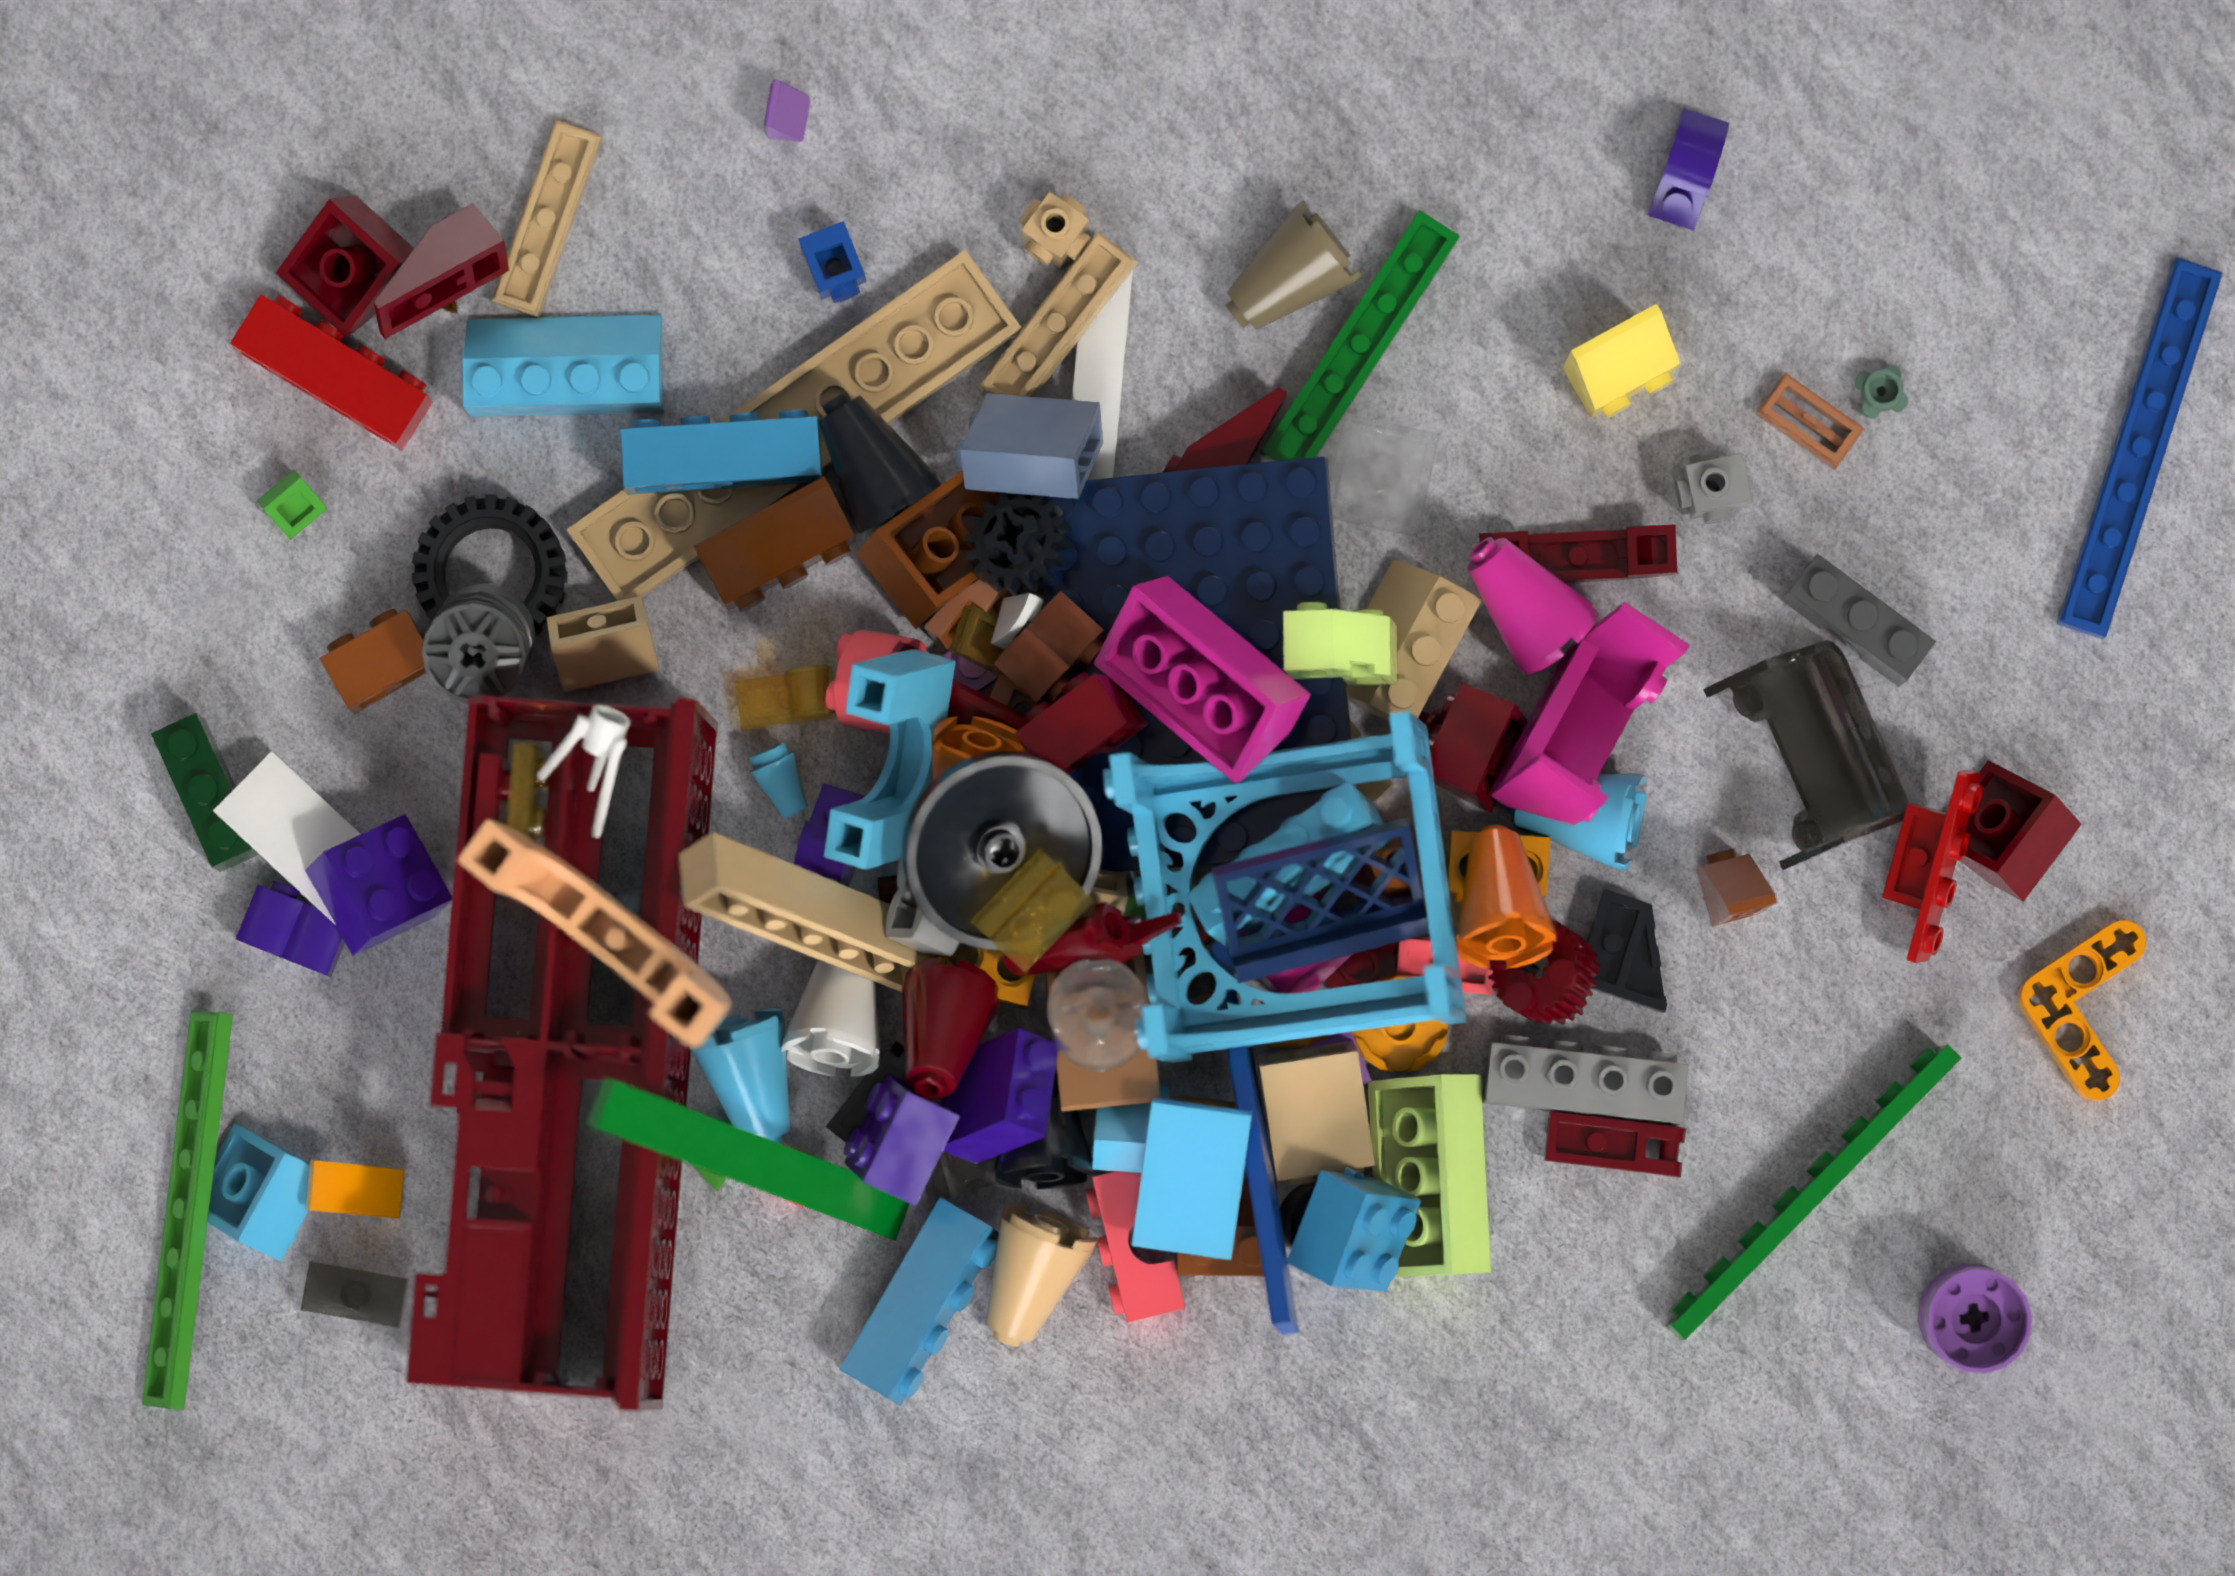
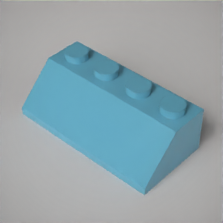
M663 316L467 319L463 351V408L469 417L664 412Z

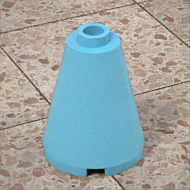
M1636 773L1599 774L1596 781L1601 784L1600 791L1607 795L1608 798L1589 822L1581 820L1576 825L1507 807V813L1515 815L1514 821L1516 826L1541 837H1550L1552 842L1613 869L1627 872L1633 860L1624 858L1627 846L1637 848L1646 803V793L1638 792L1637 786L1647 783L1645 775Z
M782 1009L754 1011L755 1021L753 1017L740 1019L739 1015L722 1019L701 1047L689 1046L732 1125L782 1144L784 1142L782 1135L790 1131L786 1050L782 1052L781 1049L785 1035V1019Z

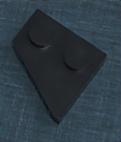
M1607 889L1603 890L1587 939V943L1593 947L1592 951L1598 955L1595 961L1601 965L1597 969L1598 976L1593 977V981L1597 985L1590 989L1664 1013L1667 1007L1666 996H1664L1661 961L1655 938L1652 904Z

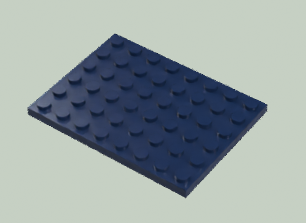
M1325 456L1087 480L1079 499L1046 496L1049 502L1054 501L1063 511L1061 516L1071 525V529L1063 535L1072 542V548L1060 551L1059 555L1067 562L1065 567L1053 565L1050 569L1055 580L1050 583L1043 578L1045 606L1062 591L1107 634H1109L1134 585L1169 576L1285 672L1283 611H1297V604L1305 602L1327 604V609L1340 610L1328 458ZM1094 664L1090 668L1082 665L1074 672L1070 680L1084 672L1089 677L1093 674H1106ZM1341 677L1293 679L1311 695L1291 732L1272 751L1351 740L1346 682ZM1129 695L1149 725L1111 753H1098L1069 775L1086 794L1098 818L1102 838V855L1099 869L1113 872L1139 871L1140 865L1139 857H1132L1128 844L1127 830L1128 827L1134 826L1133 814L1116 806L1115 799H1108L1104 770L1111 768L1110 755L1131 753L1150 765H1182L1208 761L1131 695ZM1332 788L1270 797L1241 808L1229 816L1210 836L1203 847L1196 865L1233 862L1245 848L1252 844L1260 843L1279 830L1285 820L1305 812L1319 802L1321 797ZM1237 796L1227 797L1226 800L1230 803ZM1201 801L1191 803L1193 807L1201 812L1204 819L1211 818L1215 813V802L1208 804L1204 808L1201 807ZM1174 813L1165 820V829L1173 840L1180 843H1189L1195 839L1197 834L1196 827L1188 816ZM1165 847V853L1170 855L1174 863L1173 866L1169 865L1168 868L1183 867L1182 854Z

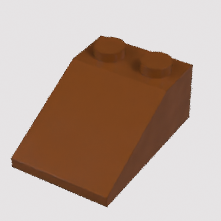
M963 470L878 528L855 553L916 630L928 622L951 599L980 579L973 572L975 567L965 556L966 553L974 548L964 539L965 535L977 532L978 528L970 521L972 516L983 518L987 514L982 504L988 501L995 507L1000 503L999 492L965 489Z

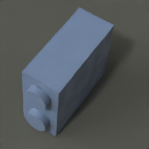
M986 393L978 412L971 414L969 431L965 439L959 440L956 447V467L963 470L965 489L1079 499L1104 443L1100 402Z

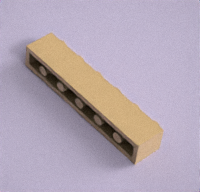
M713 832L704 836L700 841L679 854L684 906L900 992H902L905 974L916 963L935 958L933 955H925L887 938L886 918L890 907L889 903L849 888L835 880L827 879L805 870L798 865L766 854L762 850L754 849L725 835Z

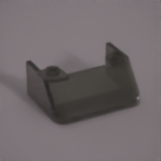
M1822 641L1765 659L1703 689L1707 698L1732 690L1734 706L1742 716L1755 723L1767 720L1805 809L1794 816L1792 827L1793 840L1801 852L1779 861L1782 870L1825 855L1903 821L1907 803H1909L1907 795L1842 650L1832 641Z

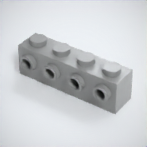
M1501 1035L1500 1043L1492 1042L1488 1045L1482 1103L1680 1125L1683 1124L1689 1064L1677 1063V1054L1648 1051L1647 1060L1628 1058L1627 1048L1599 1046L1598 1054L1579 1052V1043L1550 1040L1548 1049L1530 1047L1529 1037Z

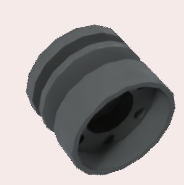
M485 583L463 587L447 597L425 633L422 647L425 672L438 690L455 701L467 703L469 696H504L513 689L521 678L532 656L536 638L532 615L522 600L505 588ZM479 643L485 647L483 654L479 652L471 656L467 652L469 646L475 647Z

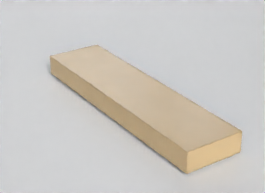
M555 120L507 255L509 271L499 277L491 300L493 304L533 318L540 317L601 146L602 135Z
M1097 231L978 386L991 394L1035 397L1138 262Z

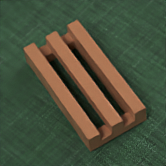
M1786 372L1756 412V415L1834 470L1839 466L1865 429ZM1787 389L1848 432L1849 435L1844 440L1781 394ZM1775 404L1838 450L1836 453H1833L1771 408Z

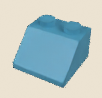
M234 1122L215 1157L207 1223L236 1241L278 1261H282L288 1248L295 1241L298 1229L309 1211L305 1210L310 1162Z

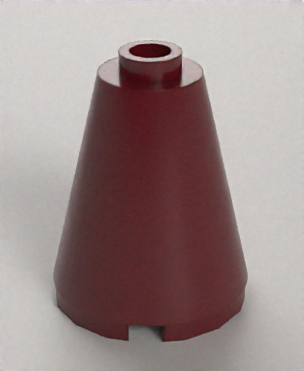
M941 958L924 960L916 963L906 972L902 984L906 1081L912 1090L927 1099L945 1097L955 1090L999 1008L1000 999L997 996L999 988L996 981L985 970L966 961L957 960L955 967L940 965Z

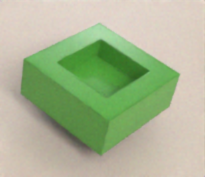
M294 469L257 500L259 505L290 540L328 509Z

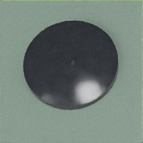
M1015 751L979 754L965 759L944 771L925 789L916 802L907 821L902 844V864L907 886L918 907L931 923L949 937L963 944L991 950L1014 949L1036 943L1050 936L1069 922L1080 910L1093 889L1102 855V838L1098 818L1091 802L1079 785L1055 764L1032 754Z

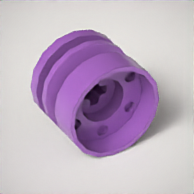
M1963 1263L1944 1269L1928 1282L1919 1300L1918 1323L1924 1341L1937 1356L1965 1372L1986 1374L2007 1367L2022 1354L2031 1336L2032 1313L2026 1295L2012 1279L1985 1265ZM1968 1304H1972L1975 1309L1983 1312V1318L1975 1320V1328L1973 1329L1967 1323L1960 1321V1314L1968 1312Z

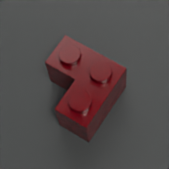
M1084 672L1063 686L1061 690L1065 695L1054 704L1049 706L1047 702H1043L1025 714L1022 718L1025 725L1017 730L1015 735L1029 754L1055 764L1070 775L1098 753H1111L1148 726L1149 723L1127 692L1107 675L1093 674L1089 677Z

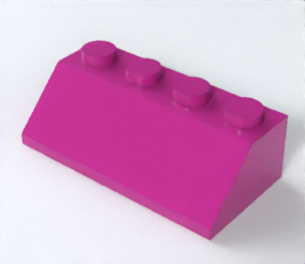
M1169 576L1133 586L1093 663L1235 784L1241 782L1291 732L1311 695Z

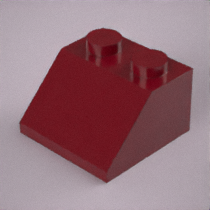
M350 195L331 198L326 202L276 271V274L344 337H348L376 314L374 301L414 248L358 196Z
M1461 682L1457 693H1450L1445 700L1440 715L1441 720L1444 722L1437 738L1431 737L1429 739L1434 783L1472 805L1492 813L1497 800L1489 795V791L1523 730L1527 719L1515 703Z
M1987 760L1979 771L1980 779L1978 784L1983 787L1982 798L1976 812L1969 815L1965 832L1970 834V840L1966 854L1960 862L1989 884L2024 902L2082 824L2055 794Z

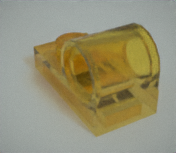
M829 665L804 666L789 669L782 675L735 681L742 731L837 718L836 711L829 710L825 703L827 687L834 680L832 667Z

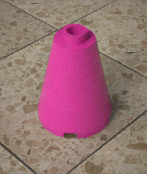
M1488 537L1477 544L1469 553V557L1472 560L1467 570L1515 666L1519 667L1521 671L1523 670L1525 674L1536 673L1558 661L1565 655L1560 648L1571 637L1578 644L1594 626L1598 612L1592 606V603L1506 538L1494 541L1492 537Z

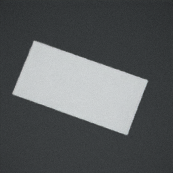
M271 751L213 811L335 924L305 870L324 851L360 835V833Z

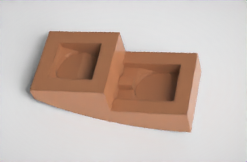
M979 579L946 603L924 628L937 645L949 652L958 644L979 616L995 626L1003 599L1013 595L1005 587L998 593L987 581L983 582ZM1021 585V590L1018 595H1020L1025 589L1023 585Z

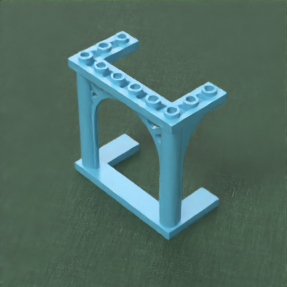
M1410 711L1389 714L1392 734L1271 751L1241 782L1236 784L1209 761L1182 765H1150L1131 753L1110 755L1111 768L1104 770L1108 799H1115L1116 806L1132 813L1134 818V826L1128 827L1127 835L1132 857H1139L1141 875L1134 876L1137 904L1139 906L1145 905L1147 920L1172 913L1173 907L1177 903L1184 904L1186 908L1184 915L1181 916L1182 923L1176 926L1183 927L1177 935L1174 927L1142 945L1144 954H1151L1154 974L1147 975L1149 1000L1151 1004L1157 1003V1005L1143 1006V1019H1137L1136 1021L1138 1043L1141 1049L1148 1050V1057L1176 1063L1192 1060V1054L1222 1049L1437 1020L1447 1025L1467 1022L1427 726ZM1408 777L1434 966L1423 967L1424 976L1303 993H1273L1251 987L1243 982L1238 983L1235 977L1230 975L1216 962L1205 947L1194 921L1192 904L1186 895L1192 890V880L1198 858L1214 831L1229 816L1241 808L1262 799L1340 787L1346 782L1356 785ZM1237 796L1230 803L1226 800L1227 797ZM1201 801V807L1204 808L1208 804L1215 802V813L1211 818L1204 819L1201 812L1193 807L1191 803ZM1180 813L1188 816L1196 827L1197 834L1195 839L1189 843H1180L1173 840L1165 829V820L1169 815ZM1165 847L1182 854L1183 867L1181 870L1172 872L1168 868L1169 865L1173 866L1174 863L1170 855L1165 853ZM1170 886L1178 890V893L1171 894ZM1190 947L1195 951L1196 963L1181 974V969L1186 962V956H1180V953L1184 948ZM1203 972L1212 973L1216 978V989L1212 997L1201 1005L1191 1004L1187 998V989L1190 982ZM1227 990H1236L1239 993L1242 1001L1241 1004L1235 1005L1227 1002L1228 1009L1218 1010L1226 998ZM1254 999L1264 1001V1004L1253 1006Z

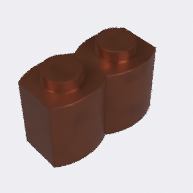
M1060 591L1038 613L1029 626L1013 640L994 664L1038 705L1049 701L1054 704L1065 695L1061 689L1071 681L1070 677L1082 665L1086 668H1090L1093 665L1108 634Z

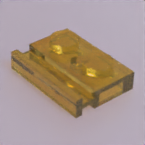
M513 742L507 827L536 842L537 838H544L546 831V809L539 808L541 788H548L550 774L545 780H539L537 774L548 758H543L544 751L537 745H534V743Z
M1040 849L971 921L1016 965L1026 972L1095 900Z

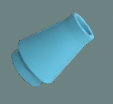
M784 742L749 758L753 768L750 774L777 808L782 819L809 807L804 798L794 751L789 753Z

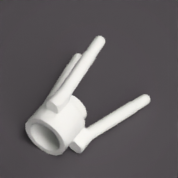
M595 705L589 718L577 717L571 732L537 774L539 780H545L581 737L584 739L582 743L583 748L596 756L586 783L587 791L592 792L596 788L608 758L592 828V836L594 838H599L602 834L620 756L627 743L624 737L630 726V720L626 715L604 705Z

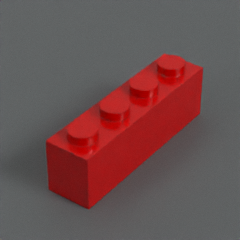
M260 294L230 342V345L236 352L398 450L403 451L433 403L430 397L423 392L427 385L405 370H401L398 376L382 367L386 360L363 345H360L358 350L355 351L341 343L340 341L344 336L329 324L319 320L315 326L311 325L299 317L303 310L284 297L277 295L273 302Z

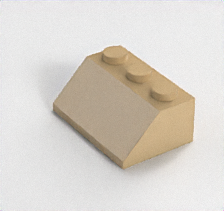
M1393 559L1366 610L1383 611V616H1390L1397 626V684L1347 685L1348 701L1389 724V714L1410 711L1418 718L1481 604L1482 598L1440 575Z

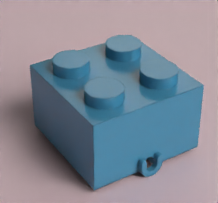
M1345 1167L1343 1173L1321 1170L1289 1253L1288 1264L1330 1286L1387 1292L1390 1282L1398 1272V1260L1406 1239L1415 1227L1416 1213L1421 1200L1376 1177L1364 1176L1363 1173Z

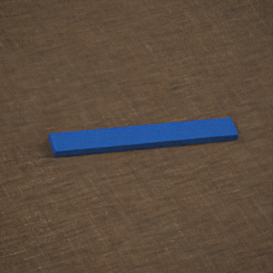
M2178 257L2173 261L2057 621L2058 625L2100 639H2104L2107 636L2223 272Z
M1220 942L1212 943V947H1210L1211 956L1224 970L1236 978L1228 957L1227 947ZM1227 990L1226 998L1220 1006V1010L1228 1009L1227 1002L1235 1005L1242 1003L1241 997L1236 990ZM1252 1045L1230 1048L1226 1050L1236 1109L1252 1111L1245 1165L1271 1323L1282 1335L1298 1333L1300 1331Z

